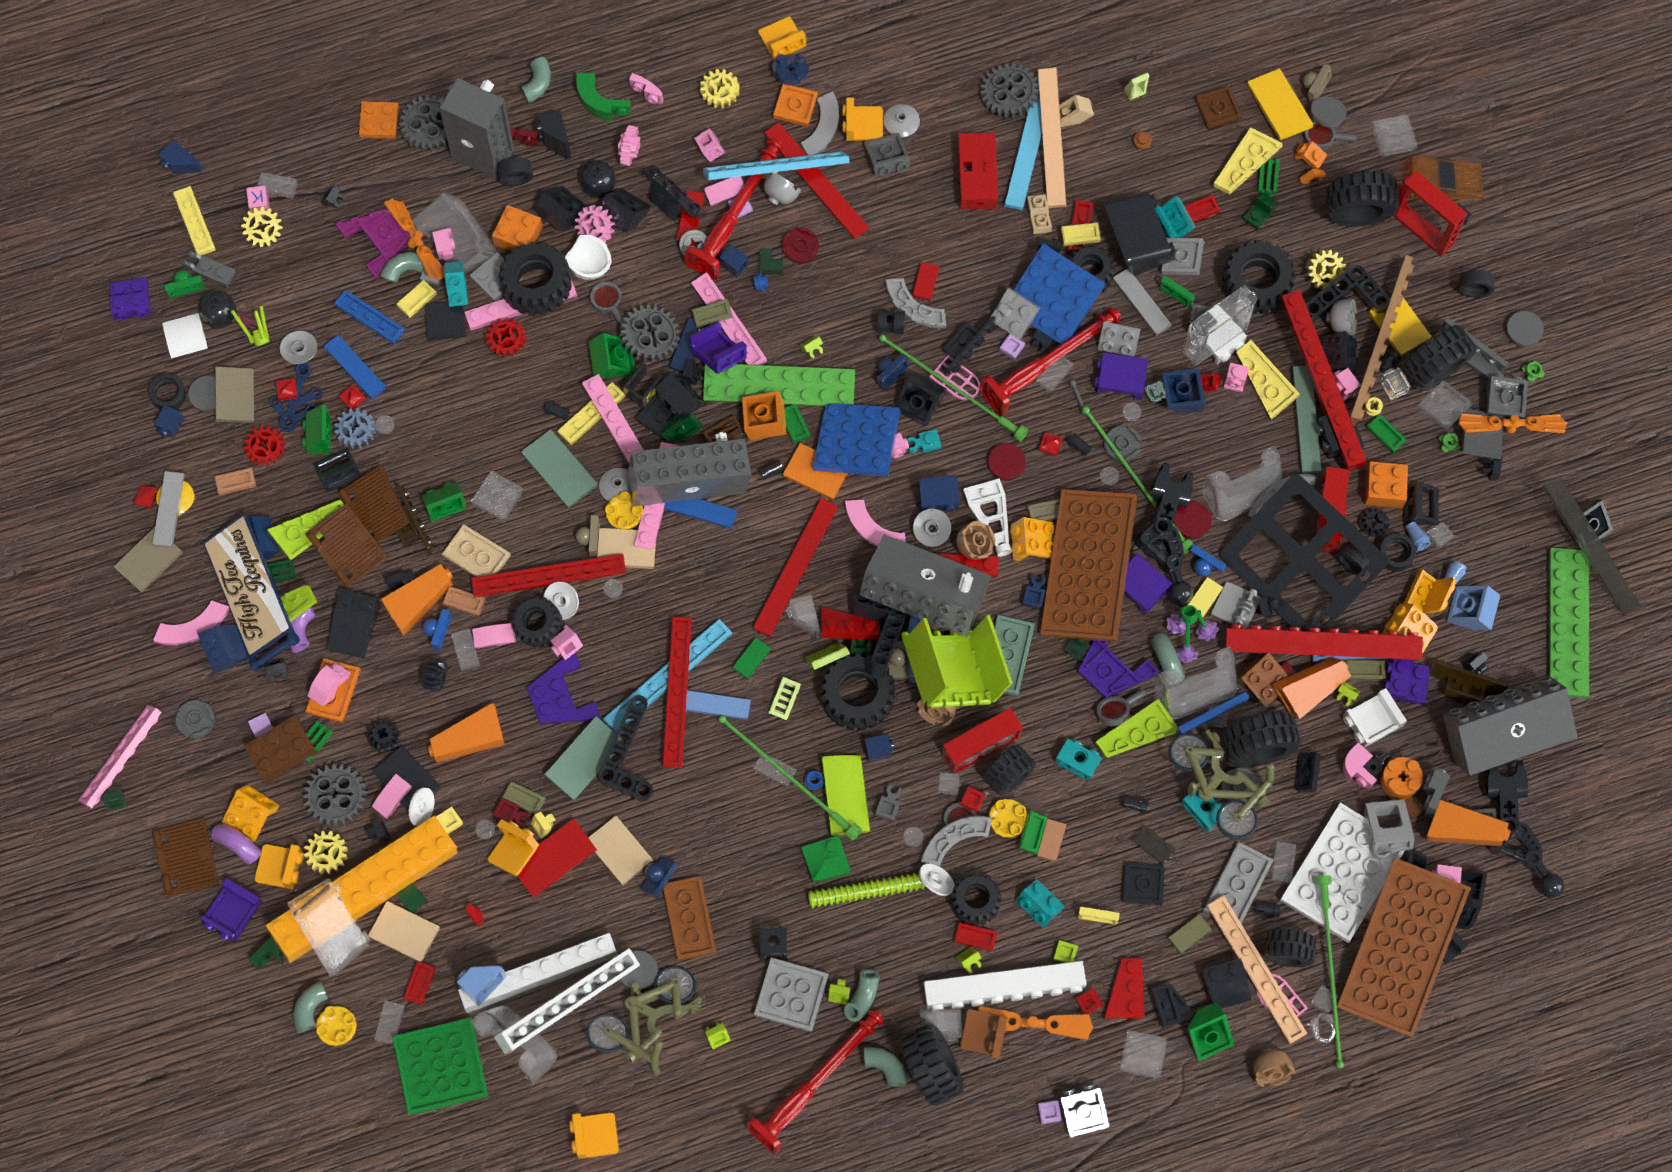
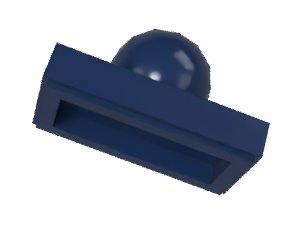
M902 353L894 361L890 358H883L878 363L880 375L877 377L879 388L883 391L909 368L908 358L905 354Z
M661 857L658 863L649 864L645 870L647 880L641 887V890L658 898L678 867V864L665 857Z

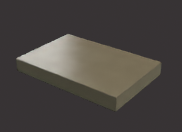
M215 367V422L254 423V369Z
M155 527L114 566L141 593L183 553L174 543L173 548L153 546Z

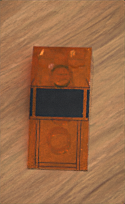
M1434 156L1411 157L1408 164V174L1412 175L1417 170L1450 199H1484L1482 164ZM1411 192L1410 199H1419Z

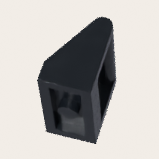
M348 448L313 464L327 493L362 477ZM348 457V462L327 472H321V468Z
M1417 481L1407 485L1404 522H1416V524L1438 525L1439 488ZM1422 493H1431V518L1422 515Z

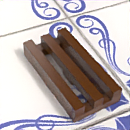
M733 415L702 432V436L706 439L707 443H712V441L716 440L715 435L711 437L708 435L734 422L735 424L720 431L727 434V440L729 441L743 433L744 429L736 416Z

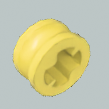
M1376 397L1370 398L1367 405L1365 404V412L1369 416L1379 415L1383 407L1382 401ZM1371 404H1376L1377 410L1375 408L1373 410L1370 409Z

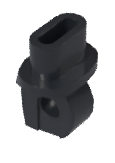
M399 570L398 574L386 577L385 581L390 590H395L414 580L415 576L412 570L406 572Z
M1387 752L1380 757L1376 755L1375 760H1371L1365 765V769L1374 778L1383 772L1386 767L1385 764L1392 759ZM1375 765L1376 769L1371 770V766Z

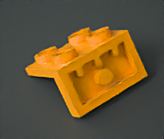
M791 17L784 18L758 30V34L774 61L779 54L788 55L806 47V35L803 30L798 31Z
M246 785L236 791L222 823L236 829L254 842L267 817L277 812L280 805L251 786Z

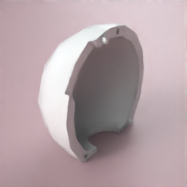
M580 235L571 251L565 256L570 272L584 280H594L603 276L610 268L612 262L607 245L601 239L592 235Z

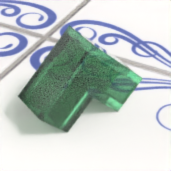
M760 249V273L762 275H783V259H772V249Z

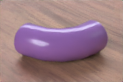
M312 607L291 622L295 633L300 638L298 644L290 646L293 653L301 652L309 645L305 635V628L317 616Z
M218 824L213 828L211 833L213 841L229 848L246 864H251L259 858L261 850L236 829L224 824Z

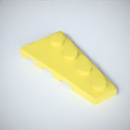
M1250 128L1214 182V187L1230 195L1261 165L1281 149L1283 143Z
M1251 340L1237 351L1243 366L1249 367L1247 374L1271 420L1300 396V393Z

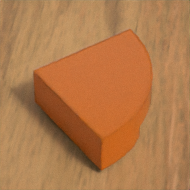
M1312 169L1300 177V181L1302 184H1309L1310 180L1317 178L1319 181L1326 174L1324 170Z

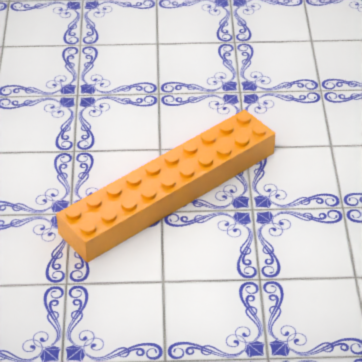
M434 815L267 924L268 933L288 962L291 963L456 855L457 846Z

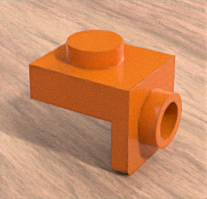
M1313 141L1301 143L1297 147L1294 158L1296 160L1303 159L1313 169H1319L1327 154Z

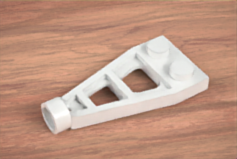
M1000 478L964 488L963 493L968 507L977 521H981L984 525L998 520L1001 521L1002 532L994 534L996 541L994 547L997 556L1003 557L1010 554L1012 550L1008 536L1006 496ZM995 501L998 513L989 517L985 516L980 506Z

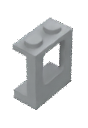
M1392 799L1385 802L1373 801L1365 804L1364 817L1368 819L1373 839V854L1413 849L1415 838L1404 799ZM1400 815L1401 827L1385 829L1379 827L1377 816Z

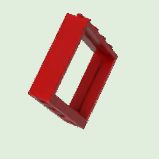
M1416 170L1402 181L1403 185L1400 187V193L1398 194L1399 208L1393 217L1442 257L1454 245L1468 213ZM1411 192L1448 222L1444 235L1407 204Z

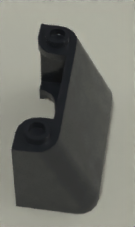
M1149 192L1118 198L1104 203L1125 261L1134 276L1175 260L1173 254L1176 252L1172 242L1169 243L1166 239L1154 206L1157 204L1154 194L1150 195Z
M1410 849L1407 863L1430 872L1435 870L1434 867L1426 865L1427 857L1425 854ZM1469 869L1464 876H1461L1460 883L1471 888L1458 919L1457 928L1470 929L1473 927L1482 907L1487 872L1479 869Z

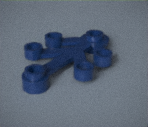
M307 363L298 364L295 368L298 376L296 382L298 398L286 400L289 405L287 413L282 407L281 401L276 405L272 404L275 400H278V396H273L269 401L271 407L276 409L281 417L279 419V426L285 432L295 430L298 422L306 418V412H309L311 408H317L316 405L309 404L305 410L295 414L298 407L313 399L319 400L323 397L320 387H314L311 392L301 397L305 380L311 375V368ZM306 370L307 373L302 375L301 372ZM316 391L320 392L319 395H314ZM291 421V422H292L291 425H289V426L285 425L286 422Z

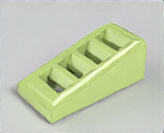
M1148 73L1132 79L1126 85L1124 91L1129 100L1146 93L1149 80Z
M783 677L769 713L787 720L802 684ZM784 686H791L795 688L794 692L790 691L788 689H785ZM785 692L792 695L791 699L784 697L781 693ZM779 699L789 702V705L786 706L784 704L779 703L778 701ZM776 706L786 709V712H780L775 710Z

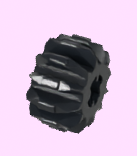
M430 658L426 662L421 678L423 688L433 692H439L443 688L448 672L446 661Z
M382 719L379 720V725L372 723L374 729H368L367 731L370 734L367 737V740L371 742L370 747H376L377 752H380L383 748L385 753L388 752V747L395 749L393 743L400 742L399 738H397L400 736V731L396 730L397 725H391L390 720H387L384 724Z

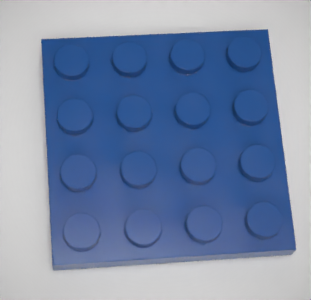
M1043 244L1014 291L1040 307L1031 325L1062 344L1074 335L1106 283Z
M838 403L826 404L813 465L814 471L889 476L901 412L900 408Z

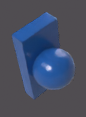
M1193 545L1190 553L1199 558L1194 563V571L1198 575L1207 576L1213 568L1222 574L1224 573L1226 564L1197 545Z
M442 609L439 621L435 618H430L423 624V632L427 636L433 637L431 647L435 651L441 650L452 618L449 610Z

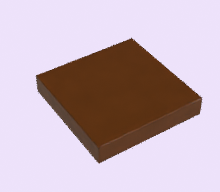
M1230 86L1195 96L1207 130L1242 120L1241 112Z

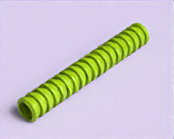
M913 873L912 876L907 874L906 877L901 875L900 878L894 876V879L888 877V880L882 878V881L876 879V882L870 880V883L864 881V884L858 882V885L852 883V886L846 884V887L840 885V888L834 886L833 889L828 887L827 890H824V888L821 891L817 889L815 892L811 890L808 896L810 907L815 908V906L821 907L823 904L827 906L829 903L833 905L835 902L839 904L841 901L845 903L847 900L851 902L853 899L854 901H857L859 898L863 900L865 897L869 899L871 896L876 898L877 895L882 897L883 894L888 896L889 893L894 895L895 892L900 894V891L906 893V890L912 892V889L918 891V888L924 890L925 885L919 874Z

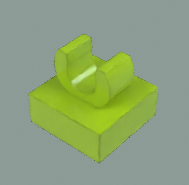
M813 336L799 345L802 352H807L808 356L812 359L815 358L813 355L814 349H817L820 354L823 353V349L819 346L823 342L819 336Z
M1343 682L1338 690L1341 693L1337 696V700L1339 701L1342 696H1346L1348 698L1346 706H1349L1352 700H1356L1361 691L1347 682Z
M972 947L955 957L958 964L969 973H972L970 966L973 963L977 967H981V963L978 961L981 959V956Z
M838 979L837 985H830L829 1002L848 1004L850 988L845 987L846 980Z
M716 1022V1027L712 1029L706 1027L705 1034L712 1049L731 1041L723 1023Z

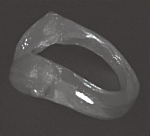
M1319 1014L1312 1017L1310 1023L1307 1024L1311 1027L1312 1034L1318 1042L1327 1043L1335 1037L1333 1014ZM1319 1018L1326 1021L1332 1028V1034L1327 1039H1322L1318 1034Z

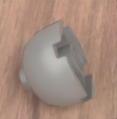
M774 172L769 173L764 182L765 193L769 196L768 200L775 205L793 202L800 194L801 189L797 188L795 190L794 184L779 174L773 176Z
M1341 299L1333 304L1330 312H1327V323H1330L1335 333L1347 331L1349 335H1355L1357 327L1355 300Z

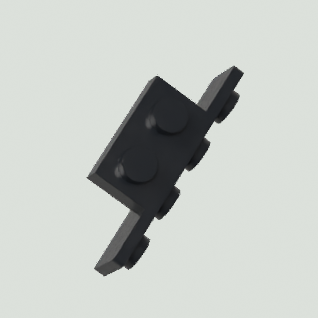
M656 166L644 169L643 173L655 183L648 198L673 221L679 218L683 209L694 219L705 214L706 211L693 201L685 191L681 190L673 180L663 174L661 169Z
M992 316L980 331L966 322L943 348V352L954 359L947 368L946 375L948 377L952 373L956 374L962 366L961 363L964 360L967 361L972 356V350L976 346H981L986 334H991L996 328L995 316Z

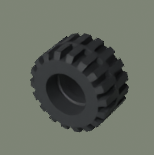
M1085 245L1084 249L1082 247L1077 248V252L1074 251L1069 260L1079 267L1085 265L1096 266L1101 273L1095 275V277L1106 283L1102 290L1103 292L1106 291L1107 286L1111 285L1115 268L1113 257H1109L1110 253L1108 251L1104 252V248L1101 246L1096 248L1097 245H1092V247Z
M534 596V599L527 597L525 602L521 600L519 602L521 605L519 607L515 606L516 613H512L511 616L514 619L511 621L514 633L526 645L534 648L537 645L540 648H543L544 644L551 645L550 640L562 632L560 627H563V622L561 621L563 617L559 613L560 611L545 597ZM537 613H545V625L536 631L529 630L528 622L530 618Z
M1018 745L1010 748L997 758L987 769L984 779L999 796L1006 795L1017 788L1033 772L1036 762Z
M975 872L970 873V876L964 875L961 880L959 879L956 882L952 891L951 907H953L954 914L958 915L960 921L964 920L965 924L973 923V926H978L979 923L985 925L987 921H992L993 917L997 915L1001 904L1002 895H1000V887H997L995 880H991V876L987 875L985 877L981 872H979V875H975ZM971 890H980L987 896L988 903L982 908L975 909L967 905L964 897Z
M1280 928L1270 930L1266 936L1264 958L1272 963L1287 967L1311 966L1314 964L1317 939L1309 933L1294 929Z

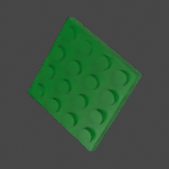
M472 1017L393 1036L409 1116L489 1097Z

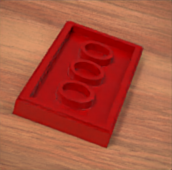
M573 818L539 844L517 876L532 897L535 898L595 853L597 849Z

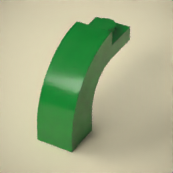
M577 73L578 96L581 104L590 114L607 121H612L613 115H631L630 100H611L600 96L596 91L595 73Z

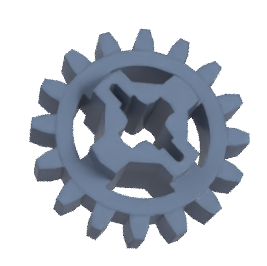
M350 408L348 414L342 412L343 418L337 417L339 423L334 425L337 429L335 434L339 436V442H343L345 447L350 444L352 449L355 448V445H358L361 449L363 443L369 445L367 440H373L372 434L376 433L374 428L376 424L375 421H372V415L367 416L366 410L360 413L359 408L356 409V412H353ZM343 432H345V434H349L350 438L345 436Z

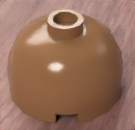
M981 521L970 522L963 526L958 532L956 540L960 553L972 560L983 559L991 555L996 542L991 527L984 525Z
M922 698L917 703L919 715L933 725L937 722L941 723L943 727L947 726L952 722L956 714V707L928 708L927 703H923Z
M1264 1050L1256 1058L1253 1066L1257 1084L1265 1087L1264 1083H1271V1087L1281 1085L1291 1079L1292 1073L1295 1074L1290 1057L1280 1050Z

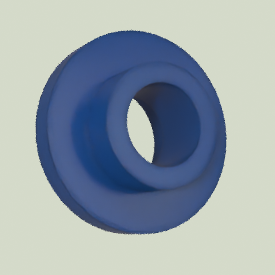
M758 273L757 276H754L755 287L757 291H766L768 286L766 275L763 276L762 273Z
M810 771L805 776V784L811 790H818L824 785V776L819 771ZM813 778L818 779V783L813 784L811 780Z

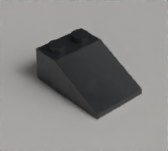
M340 590L327 650L365 659L381 607L378 598Z

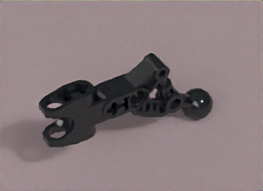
M1164 462L1152 481L1149 491L1150 496L1158 498L1151 524L1136 539L1135 544L1138 548L1146 547L1155 554V558L1162 563L1163 570L1170 575L1172 586L1169 590L1170 599L1177 605H1185L1192 599L1193 589L1189 583L1183 581L1180 572L1182 561L1184 560V549L1178 529L1173 526L1177 506L1186 508L1193 491V473L1188 471L1182 478L1181 483H1175L1169 476V464ZM1158 525L1162 526L1163 531L1159 530ZM1165 540L1170 554L1162 548H1157L1153 542Z
M1517 760L1515 775L1512 777L1502 776L1497 766L1488 769L1486 781L1487 798L1498 799V820L1507 822L1514 828L1510 832L1508 841L1503 840L1502 846H1489L1490 853L1497 855L1501 852L1512 856L1516 861L1524 863L1526 868L1533 870L1539 877V888L1543 895L1549 898L1560 896L1565 888L1563 879L1557 874L1549 873L1542 863V847L1537 837L1526 823L1519 821L1518 798H1528V778L1523 760ZM1506 805H1509V809H1511L1509 817H1507L1508 810L1505 808ZM1519 838L1527 847L1528 852L1519 848L1515 850L1506 847L1510 840Z

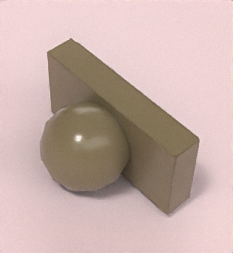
M1324 64L1319 74L1309 72L1304 76L1303 84L1309 89V102L1312 103L1320 97L1332 77L1330 65Z
M591 515L590 528L581 527L575 535L579 544L589 545L590 558H597L600 528L598 515Z
M903 641L897 642L889 664V674L893 676L894 680L909 679L908 656Z

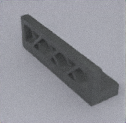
M1447 318L1435 335L1456 323ZM1465 330L1477 346V351L1466 362V365L1486 380L1493 374H1501L1508 362Z

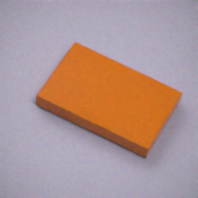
M800 443L786 467L783 477L834 501L848 473L814 471L813 465L816 450Z
M323 658L319 672L326 665L330 667L332 664L337 663L351 672L349 679L338 686L335 697L325 706H321L310 698L305 712L309 715L344 723L361 669Z

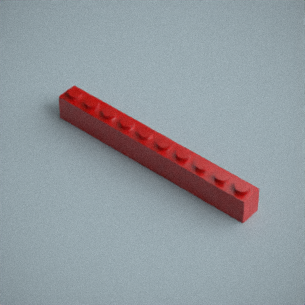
M1297 290L1282 295L1281 304L1323 412L1329 418L1346 470L1353 471L1364 467L1367 460L1301 291Z
M1231 625V628L1226 630V651L1422 660L1423 636H1418L1419 632H1407V636H1400L1397 631H1387V635H1379V631L1367 630V634H1359L1360 630L1349 629L1348 633H1340V629H1328V632H1320V628H1309V632L1301 631V627H1289V631H1281V627L1270 626V630H1262V626L1250 625V629H1242V625Z

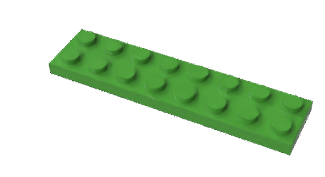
M705 364L703 400L743 403L742 397L779 391L784 400V405L825 406L828 403L854 405L855 369L736 364L716 374Z
M1550 548L1549 677L1551 676L1565 686L1569 697L1587 699L1589 697V551Z

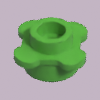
M1533 361L1528 366L1524 365L1522 371L1527 375V380L1530 382L1544 376V371L1537 361Z
M1455 433L1439 437L1443 452L1459 450L1458 436Z

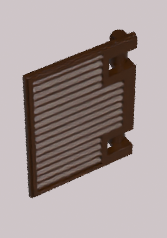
M382 465L339 491L343 503L348 504L368 531L373 530L375 534L373 538L377 543L410 523ZM353 491L356 498L350 500L348 494Z
M347 503L305 534L347 589L388 558ZM319 532L325 538V540L322 542H320L318 538L315 536ZM346 569H349L354 575L350 579L344 573Z
M205 817L152 831L166 898L219 884ZM167 835L169 843L162 844L161 836ZM177 879L178 888L172 889L171 880Z

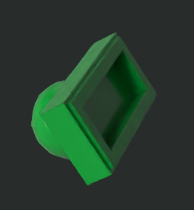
M185 270L177 271L173 278L174 282L164 285L170 299L205 289L201 275L192 277Z

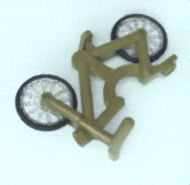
M1209 729L1205 731V736L1213 748H1209L1206 741L1198 735L1186 733L1177 736L1170 743L1168 754L1176 768L1193 773L1197 784L1194 782L1189 784L1187 791L1191 798L1194 797L1199 789L1198 794L1203 801H1210L1213 798L1248 799L1246 802L1233 800L1222 805L1217 812L1216 823L1222 834L1228 838L1241 840L1251 836L1258 826L1257 813L1253 807L1258 803L1261 808L1270 802L1265 793L1271 788L1274 780V765L1272 763L1267 764L1266 779L1260 786H1256L1240 770L1236 771L1234 776L1228 775L1221 770L1219 760L1223 759L1225 752L1218 743L1220 738L1216 732L1211 733ZM1211 759V768L1214 775L1207 783L1202 768ZM1223 781L1235 785L1243 783L1250 791L1215 789Z
M678 966L667 967L659 972L654 981V989L645 993L639 991L640 985L638 982L632 984L631 995L625 1000V1008L630 1013L632 1041L628 1039V1027L620 1017L612 1014H603L595 1017L587 1026L586 1038L590 1046L602 1053H613L622 1048L627 1051L625 1057L630 1063L635 1062L638 1058H643L650 1062L652 1073L659 1075L658 1060L663 1044L661 1041H656L662 1034L661 1029L655 1028L656 1020L664 1014H671L678 1020L688 1012L696 1013L701 1008L700 1004L702 1003V999L699 996L688 1005L681 1006V1004L693 997L696 991V981L691 972ZM659 998L670 1004L657 1009L646 1005ZM638 1013L648 1017L647 1033L649 1037L641 1045ZM655 1042L652 1053L650 1054L649 1052H647V1049Z

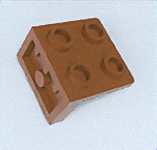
M1261 653L1234 679L1238 684H1245L1261 704L1267 707L1278 697L1272 685L1289 676L1270 653Z
M968 1009L961 1049L992 1055L991 1058L1000 1059L1007 1017Z

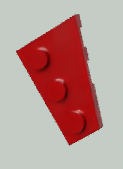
M822 607L821 638L879 640V621Z
M1122 958L1104 1019H1144L1142 958Z

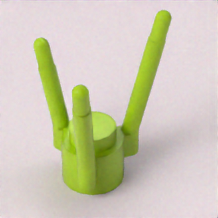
M259 306L261 321L258 311H254L258 330L253 331V336L235 311L231 310L232 315L247 335L250 344L255 343V346H260L270 342L263 306Z

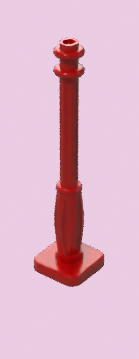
M776 138L768 140V148L761 151L762 157L759 161L777 159L776 154L783 151L782 142ZM764 173L750 175L728 212L723 213L721 219L710 232L702 250L693 246L687 247L685 251L686 266L702 275L707 272L712 280H717L720 275V262L715 257L729 239L735 224L738 222V215Z
M1108 308L1106 314H1099L1095 322L1043 357L1035 358L1033 361L1018 368L1000 383H996L990 375L982 378L979 387L981 395L998 416H1004L1007 414L1010 405L1008 396L1026 387L1044 373L1048 366L1102 331L1104 322L1118 324L1119 318H1121L1120 312L1116 308Z
M869 1010L867 1012L868 1017L865 1020L858 1021L859 1027L805 1084L801 1083L797 1089L778 1105L766 1122L761 1123L755 1117H752L747 1122V1130L771 1153L776 1155L780 1151L782 1144L777 1138L778 1133L792 1122L809 1100L814 1097L813 1092L867 1035L874 1034L873 1028L876 1025H883L882 1019L884 1017L878 1010Z

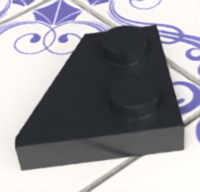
M1170 983L1150 989L1162 1028L1193 1020L1196 1012L1194 1013L1186 1004L1187 1001L1178 995L1177 990Z

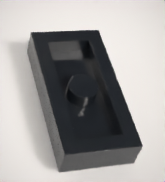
M1300 753L1296 791L1300 793L1317 792L1320 753Z

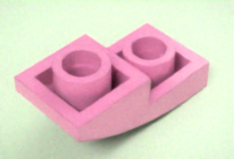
M633 73L631 74L630 88L637 92H644L645 99L648 102L662 105V92L645 78Z
M738 176L704 188L710 205L714 206L727 199L737 197L744 186L742 177Z
M511 623L472 629L474 647L479 649L493 645L501 646L515 643L514 627Z
M395 774L375 800L372 808L388 819L400 805L399 802L412 788L411 785Z

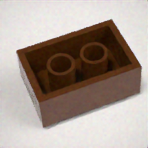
M295 715L244 745L260 776L267 783L318 753L302 723Z

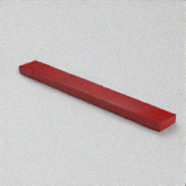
M780 123L764 132L768 140L776 138L782 142L783 151L780 154L784 158L807 156ZM818 167L795 169L796 173L854 240L869 230L868 225Z
M821 498L760 613L753 630L771 638L838 510L837 505Z
M617 554L473 577L471 580L474 598L546 587L555 582L570 583L627 573L624 555Z
M672 617L663 752L664 768L683 767L692 618Z

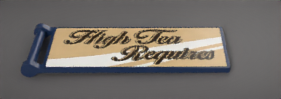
M242 514L207 539L203 545L249 656L250 667L257 672L262 668V665L291 645L295 646L298 644L300 638L292 627L247 515ZM288 634V639L257 659L256 655Z

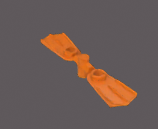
M393 198L385 201L384 205L400 227L410 233V239L407 242L408 246L413 249L418 246L416 253L428 277L438 280L445 278V269L433 256L431 250L424 246L421 240L423 233L415 230L414 222L411 220L404 202L394 200Z
M1462 413L1458 424L1465 433L1497 431L1502 428V425L1506 427L1505 429L1509 433H1514L1520 426H1524L1531 431L1565 433L1567 422L1562 419L1560 414L1531 416L1525 419H1519L1517 415H1512L1510 419L1500 420L1496 416Z
M981 1006L978 1011L1006 1016L1005 1031H1015L1020 1026L1032 1029H1045L1046 1027L1047 1031L1052 1034L1088 1040L1093 1029L1089 1014L1053 1015L1048 1017L1047 1020L1031 1016L1029 1018H1022L1021 1021V1017L1015 1012ZM1011 1018L1016 1019L1015 1025L1009 1024ZM1054 1021L1058 1023V1027L1055 1029L1051 1027V1023Z

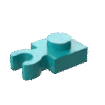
M937 429L919 433V439L914 437L907 439L908 444H915L914 447L909 448V453H915L920 448L925 453L941 449L942 447Z

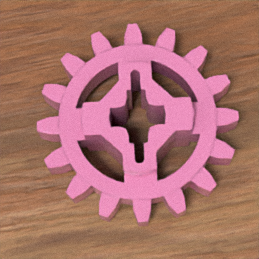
M628 125L626 132L621 134L618 144V154L621 155L620 164L630 166L632 159L637 158L641 143L640 136H637L639 131L636 126Z
M592 205L583 208V211L578 213L580 217L575 219L579 223L575 228L580 230L577 235H592L606 243V240L612 238L609 233L615 231L611 228L615 223L610 222L613 216L607 215V209L602 211V206L596 207Z

